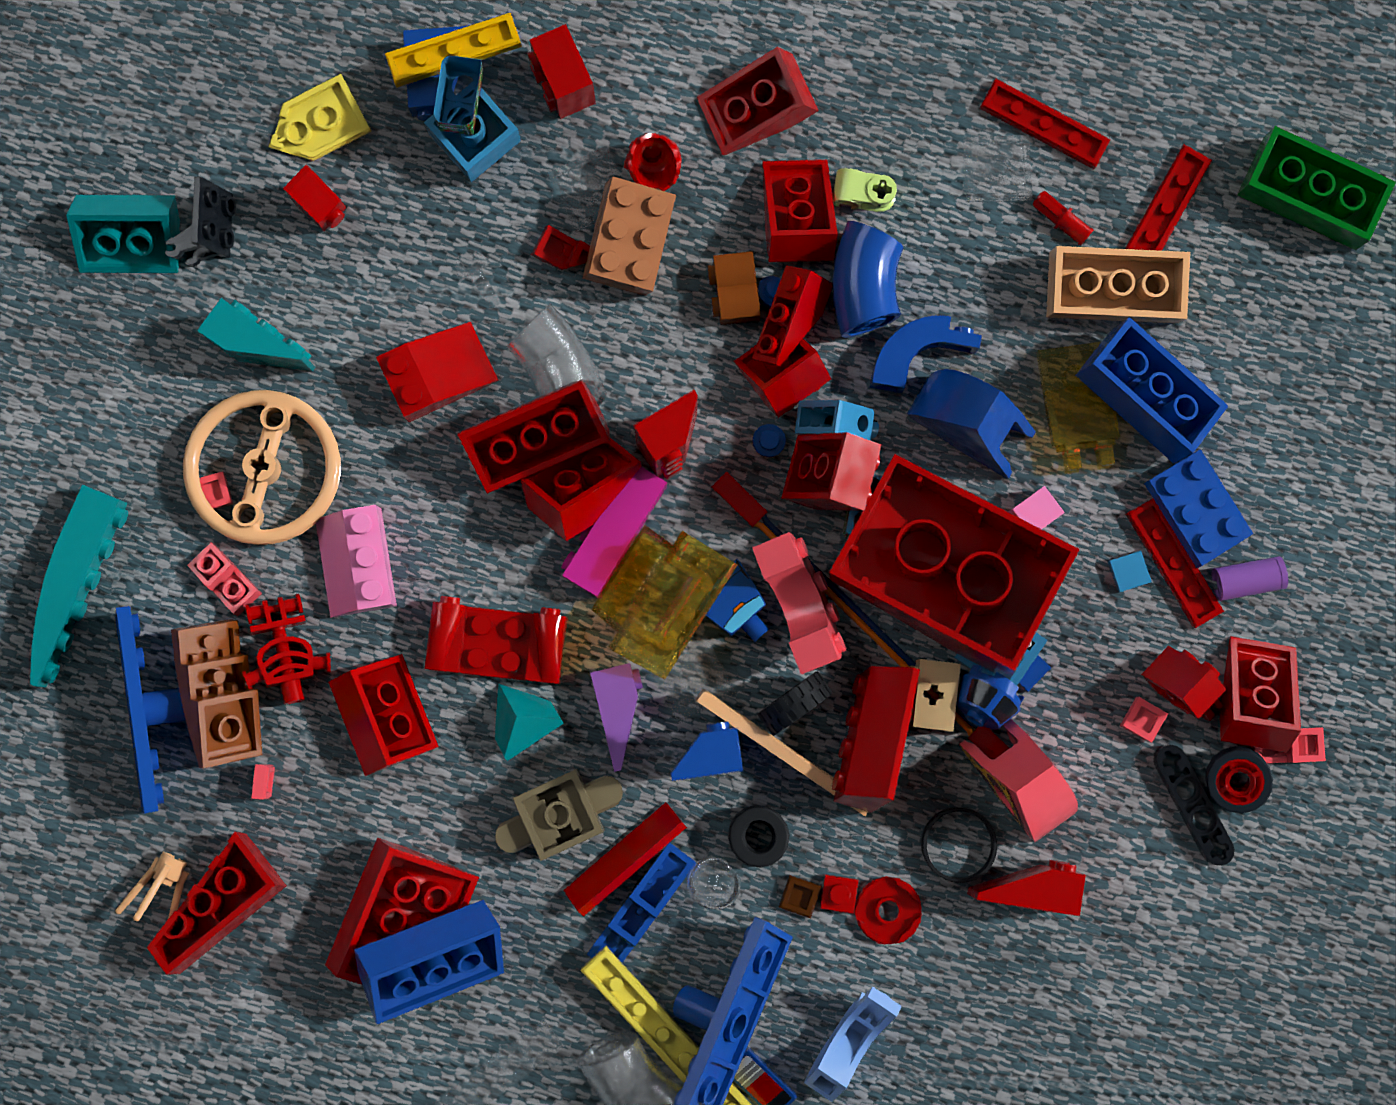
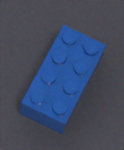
M1130 317L1108 333L1075 375L1173 464L1195 452L1228 408V405Z

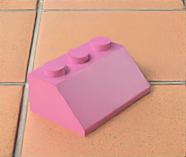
M377 505L341 510L321 517L316 523L330 618L396 607L381 508Z

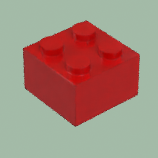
M566 24L529 40L532 51L527 53L531 63L530 68L536 82L541 84L544 92L543 97L550 112L557 111L559 118L562 119L596 104L593 82Z

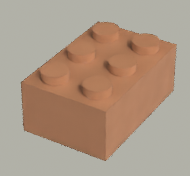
M612 176L605 183L582 279L645 296L653 292L676 195Z

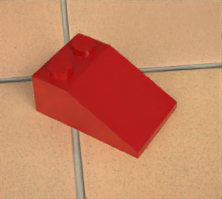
M779 47L769 51L696 97L722 155L730 154L787 130L819 111L793 54Z
M828 160L763 161V194L768 262L834 260L838 232Z
M471 322L405 343L376 357L404 418L409 423L499 381Z
M610 438V441L520 480L527 508L565 541H568L597 521L642 466L641 461Z
M1230 636L1223 681L1226 691L1222 694L1221 703L1224 707L1220 710V740L1288 752L1301 732L1296 647Z
M1049 860V866L1039 864L968 887L967 894L981 901L1080 916L1086 875L1076 871L1077 865Z

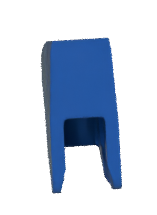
M943 369L931 373L907 412L911 419L1006 479H1009L1012 471L1010 463L1000 451V446L1010 430H1014L1033 438L1036 433L1022 412L1002 391L983 380L957 370Z

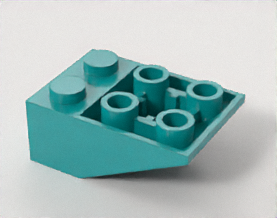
M221 298L197 330L210 342L239 362L313 371L316 368L309 361L312 356L302 346L290 338L284 342L285 337L275 327L263 319L257 323L258 318L235 299L229 304Z

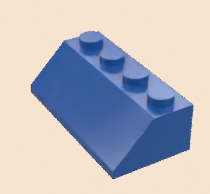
M729 722L707 724V731L698 734L672 769V781L743 771L737 728H729Z
M484 900L355 949L358 974L376 1024L504 973L500 926Z

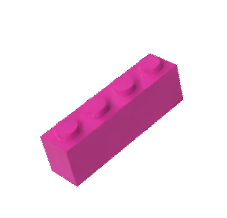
M641 467L597 519L595 524L582 531L579 540L583 543L577 553L571 551L561 566L565 570L562 576L596 598H599L665 491L667 482Z

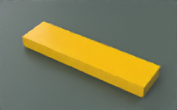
M510 12L387 52L385 56L395 86L398 88L440 74L442 60L447 56L484 60L520 48L522 45Z

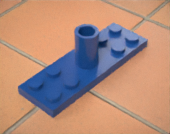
M130 606L118 607L115 610V621L142 814L159 811L158 804L164 803L162 784H155L153 771L159 769L157 749L150 750L147 727L186 721L179 688L142 693L139 671L145 668L143 647L136 648L134 638L139 637L140 634L138 613L131 614Z
M754 917L752 924L748 926L744 933V943L740 953L731 964L730 976L721 998L690 985L684 986L679 991L673 1006L674 1016L705 1030L706 1033L697 1055L689 1063V1074L683 1088L676 1094L674 1105L724 1104L793 937L765 920Z

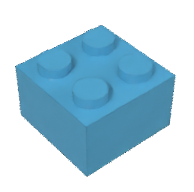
M475 81L471 82L457 96L461 98L471 96L476 88ZM482 88L480 90L474 135L440 131L434 114L424 122L429 135L471 183L521 141L517 127ZM461 107L452 109L447 116V122L451 124L467 125L471 121L469 112Z

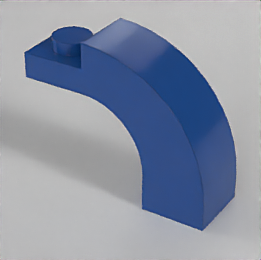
M928 316L914 320L897 330L883 346L873 367L870 388L902 393L906 387L910 362L918 353L929 348H946L976 354L980 349L982 335L974 334V330L967 327H955L954 330H950L951 316Z

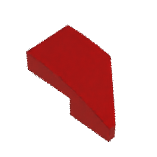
M547 225L531 255L559 270H564L586 263L590 245L581 240L576 241L552 226Z

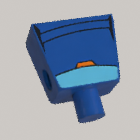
M738 559L733 561L689 601L692 607L730 637L742 628L756 642L769 630L765 623L756 615L766 606V602Z

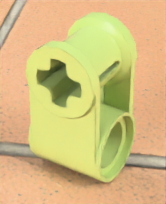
M848 168L838 169L833 190V203L836 207H840V204L851 206V209L884 212L889 210L894 204L897 185L891 177L886 175L866 173ZM879 188L885 189L884 199L877 198Z

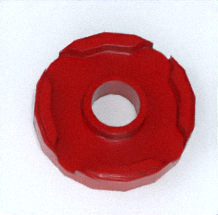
M884 876L873 879L861 889L856 898L854 913L857 924L866 937L879 944L891 945L904 942L916 932L921 923L922 907L919 895L910 884L899 878ZM885 901H892L898 907L897 916L892 920H884L879 915V907Z

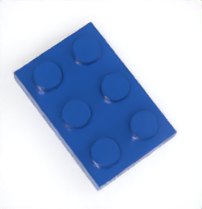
M1201 449L1144 483L1196 568L1205 565L1253 534Z

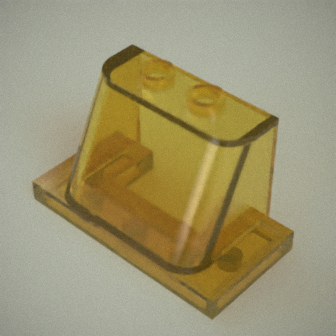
M644 525L591 609L617 631L609 648L665 680L734 572L737 564L683 530L673 543Z

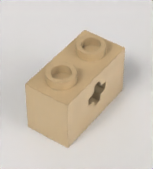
M918 659L915 666H910L920 669L909 727L947 732L954 731L961 664ZM931 686H933V692L939 693V698L932 700L931 705H929V698L924 697L923 693L930 690Z

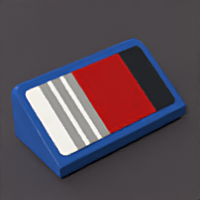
M747 1046L734 1081L758 1105H790L797 1098L796 1092Z

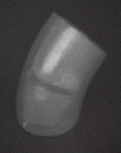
M551 303L541 310L506 345L509 352L527 372L540 396H544L582 379L597 401L598 406L605 400L607 392L592 358L574 330Z
M621 1031L608 1035L587 1047L577 1059L586 1080L604 1105H674L676 1094L683 1088L655 1063L642 1045L637 1033L633 1031Z

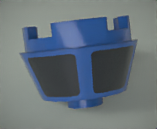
M973 665L968 674H964L961 678L956 705L972 724L978 727L984 726L992 730H998L1021 711L1020 704L1025 697L1016 695L1019 687L998 672L994 676L987 675L981 672L983 670L981 665Z

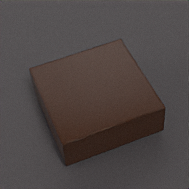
M789 875L778 907L811 919L822 886Z

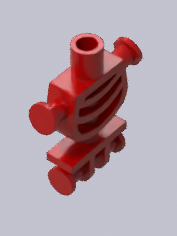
M295 594L296 598L283 600L282 597H277L278 604L268 606L267 600H263L262 605L249 607V604L245 605L249 624H253L252 620L265 618L266 623L250 626L251 636L272 631L274 640L269 641L259 649L256 656L258 669L248 673L244 670L241 672L248 690L253 689L252 685L264 681L267 688L280 685L284 705L305 700L301 680L312 678L313 670L326 669L327 673L331 672L330 652L326 653V656H313L312 647L307 640L293 636L287 637L285 628L306 623L305 615L287 618L286 613L299 611V614L303 613L300 594ZM280 612L281 620L272 622L270 613ZM289 644L302 647L306 653L291 651ZM276 648L277 653L263 663L264 654L270 649ZM292 659H299V660L306 661V662H307V665H305V664H300V663H293V662H292V661H293ZM279 662L280 666L267 674L266 670Z

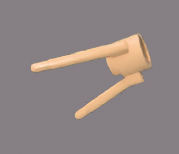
M163 851L160 858L155 857L151 867L116 908V914H121L153 876L155 881L141 902L133 920H140L161 884L171 887L175 881L176 886L170 906L169 919L172 913L178 910L183 886L190 874L184 871L187 862L180 858L177 860L174 855Z

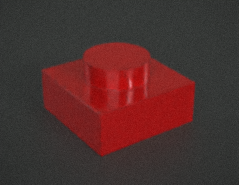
M824 874L820 909L854 914L859 880Z

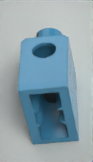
M842 400L799 401L795 434L848 432L871 440L879 432V424L874 420V411L871 408ZM829 415L834 416L833 425L824 424L826 417Z

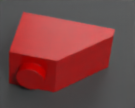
M307 164L283 188L293 203L323 231L328 227H336L345 216L343 211L346 209V206L342 200Z

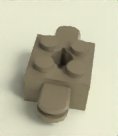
M578 769L557 777L513 798L519 815L499 825L495 834L496 843L500 849L507 853H515L534 845L540 861L603 833L605 829L598 814L619 804L623 795L622 785L612 776H602L584 784Z

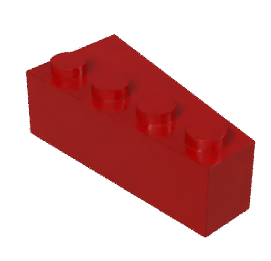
M235 831L227 841L226 847L219 856L216 855L198 884H194L187 893L188 897L177 911L172 913L146 947L166 975L181 974L287 886L246 833Z

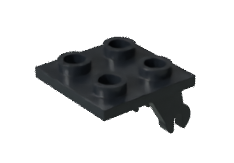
M201 176L194 177L192 225L166 241L167 245L176 246L173 251H166L165 254L173 259L180 258L184 253L193 254L191 259H183L186 265L192 267L200 264L201 260L216 256L230 258L231 248L235 240L232 231V216L236 212L233 194Z

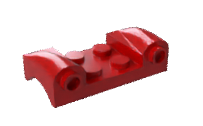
M440 596V602L432 603L424 669L560 684L568 620L567 617L560 616V609L541 607L540 613L530 614L460 605L461 598Z

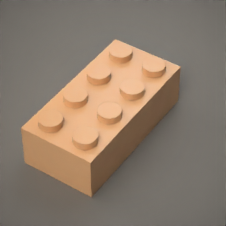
M1056 246L1049 252L1046 317L1124 321L1130 317L1136 322L1179 323L1187 319L1190 252Z

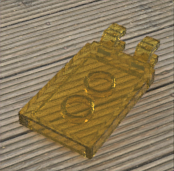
M1101 342L1042 349L1036 352L1052 449H1056V453L1062 452L1065 474L1078 473L1082 469L1080 450L1095 448L1097 470L1110 469L1115 464L1112 445H1115V440H1118L1120 437L1116 412L1075 376Z

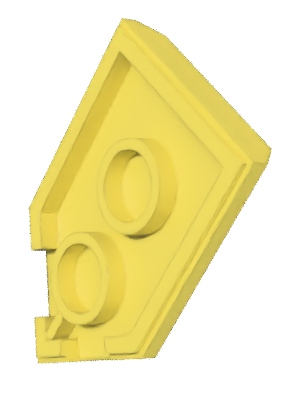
M339 74L282 104L279 113L280 118L268 147L315 161L372 131L342 74Z

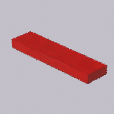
M998 79L994 80L979 108L1092 169L1096 168L1111 140Z
M1185 144L1181 147L1125 249L1163 250L1212 160Z
M1152 498L1126 513L1127 518L1193 628L1199 627L1224 612L1199 568L1195 567L1154 499Z
M665 802L563 891L576 910L584 917L687 827L667 802Z

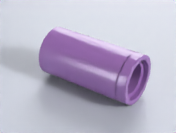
M1280 556L1214 568L1211 573L1212 581H1216L1218 589L1215 590V595L1219 601L1282 590L1288 587L1287 568Z

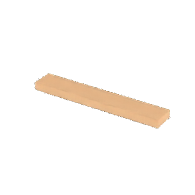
M701 690L696 698L699 704L724 721L729 722L730 725L737 728L740 732L835 796V791L832 790L833 776L707 690ZM852 807L863 816H866L868 813L867 811Z

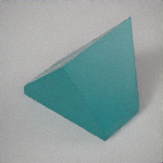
M498 683L495 740L503 756L508 761L564 723L551 701Z

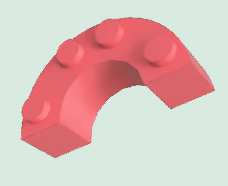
M788 532L752 547L763 578L773 589L784 612L790 632L789 645L801 675L840 660L842 652L846 651L844 640L838 632L835 623L840 621V616L833 602L828 603L824 593L828 589L826 580L821 571L815 573L807 557L809 552L803 538L796 539L794 535Z

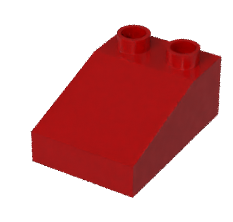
M894 454L871 495L865 510L860 515L833 564L829 576L831 581L944 647L993 673L998 672L1010 680L1080 549Z

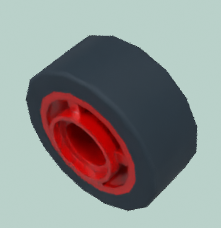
M1233 746L1222 749L1212 757L1206 767L1205 781L1210 796L1218 806L1229 812L1243 814L1255 811L1266 803L1272 793L1273 777L1270 767L1259 753L1247 747ZM1237 772H1243L1248 775L1246 784L1241 787H1234L1230 784L1231 776Z

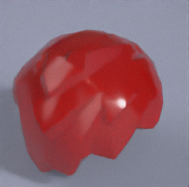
M645 133L631 142L624 161V168L628 170L635 183L665 191L674 185L679 177L682 163L681 153L676 143L667 136L657 133Z

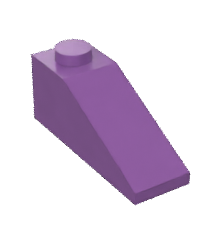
M630 663L590 673L614 772L622 770L638 701L637 689L643 688L639 669L632 670Z

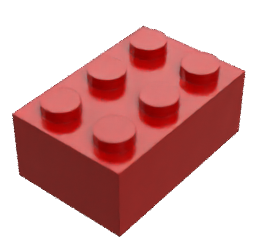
M848 432L798 435L781 499L816 510L864 511L866 504L871 498V484L874 472L880 464L879 453L882 444Z

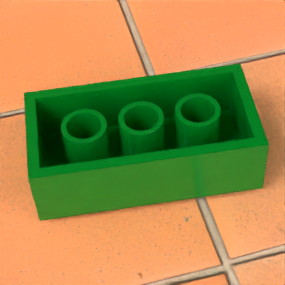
M1275 126L1263 138L1237 195L1351 249L1357 250L1370 241L1396 181Z

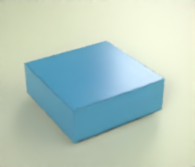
M1141 551L1107 561L1118 593L1152 582Z

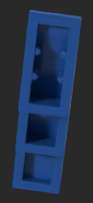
M668 843L586 955L592 959L604 946H607L623 963L696 862L673 844Z

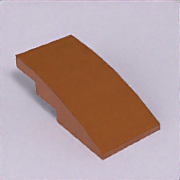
M229 619L171 629L181 702L199 768H209L263 755L258 689L248 690L241 673L244 670L246 673L249 672L248 655L241 654L238 620Z

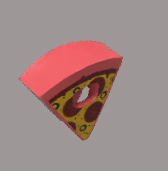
M1010 719L1003 727L1007 730L1013 746L994 760L989 759L975 744L966 740L962 741L959 746L1026 834L1034 842H1037L1074 815L1078 810V803L1070 786L1052 761L1027 733Z

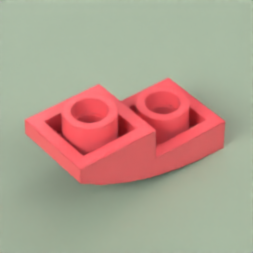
M212 542L187 565L200 581L213 591L236 616H239L245 610L246 604L250 606L262 594Z

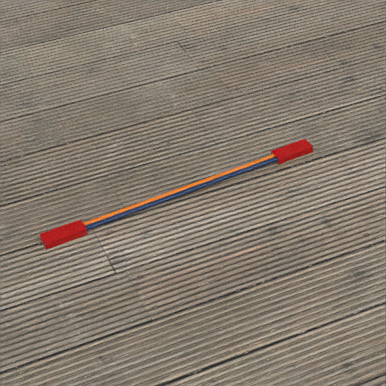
M727 471L711 486L752 528L754 526L759 528L770 540L783 535L768 519L766 515L768 512ZM810 560V562H811V564H812V566H813V568H814V570H815V573L818 572V571H821V570ZM822 572L828 589L824 592L900 667L915 666L916 663ZM931 686L930 690L926 691L934 700L939 698V693L933 692V686ZM956 705L955 721L967 732V738L989 759L994 760L1009 749L989 728L984 726L978 727L969 722L965 714Z

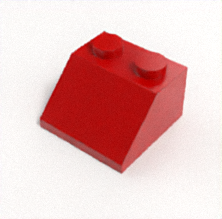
M804 339L801 340L780 367L752 359L756 345L733 361L764 404L778 418L793 409L799 401L818 391L831 380L818 352Z

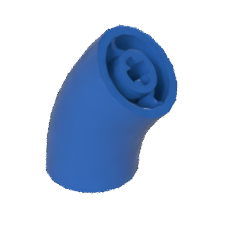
M848 221L846 223L834 262L833 302L836 320L843 338L855 337L884 327L898 319L901 315L896 295V274L904 247L888 234L856 221Z

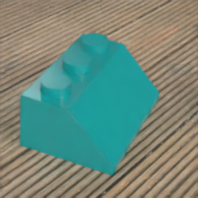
M175 195L75 196L66 216L79 273L179 272V258L173 259L165 254L166 251H173L176 246L167 245L166 241L180 233V218Z

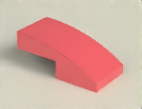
M1323 727L1301 728L1300 734L1288 752L1251 746V750L1259 753L1267 764L1326 761Z

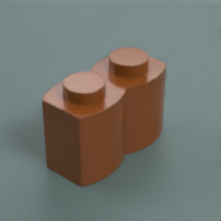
M753 251L713 255V265H707L709 285H716L717 297H711L713 317H720V325L760 321V304Z

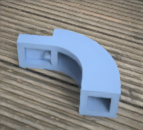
M874 987L866 994L862 992L849 1007L818 1054L804 1084L833 1102L847 1089L867 1049L876 1037L897 1017L901 1006L890 999L888 995Z

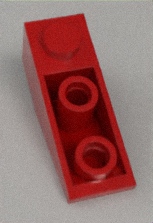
M786 265L752 359L780 367L823 315L833 283L811 270Z

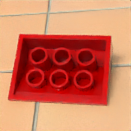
M377 837L325 966L335 977L362 985L358 974L355 949L467 906L479 877L410 848Z

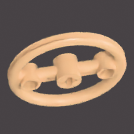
M252 390L239 393L211 408L199 420L192 431L183 458L185 489L192 506L199 516L211 528L222 535L241 543L268 545L288 541L314 526L333 502L341 474V458L338 444L332 430L322 416L297 397L271 390ZM262 405L264 409L260 414V420L263 428L257 448L250 450L242 462L243 471L248 477L242 501L234 506L232 511L233 519L227 521L212 508L201 488L199 479L201 451L212 430L223 419L243 408ZM276 412L283 413L282 423L279 426L270 427L268 424L270 416ZM296 414L312 427L323 447L325 456L323 485L319 495L303 515L284 526L262 530L260 526L264 521V513L261 507L267 486L276 482L281 474V465L276 458L281 437L291 426V416ZM263 462L269 465L267 470H261V472L255 469L257 464L262 465ZM254 507L256 511L254 520L249 523H243L241 520L242 512L246 508Z

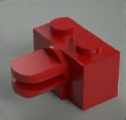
M1168 645L1141 674L1161 697L1183 712L1191 714L1198 719L1202 717L1207 721H1211L1215 715L1210 707L1215 711H1220L1224 707L1218 699L1226 691V688L1218 679L1220 673L1206 661L1202 664L1199 663L1187 650L1179 652Z

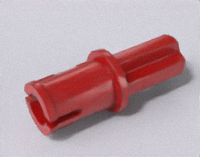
M1046 191L1041 192L1032 204L1035 209L1055 224L1053 228L1057 229L1059 227L1075 240L1079 246L1094 231L1093 228H1090L1071 212L1073 210L1071 207L1067 209Z

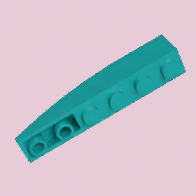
M83 484L55 544L43 580L31 647L30 685L35 687H47L48 683H53L60 671V665L57 664L61 653L66 652L73 642L74 634L70 632L75 621H80L86 613L88 604L84 601L89 590H94L100 581L101 572L98 569L102 560L108 559L113 552L115 542L112 538L116 529H121L128 518V510H126L128 503Z

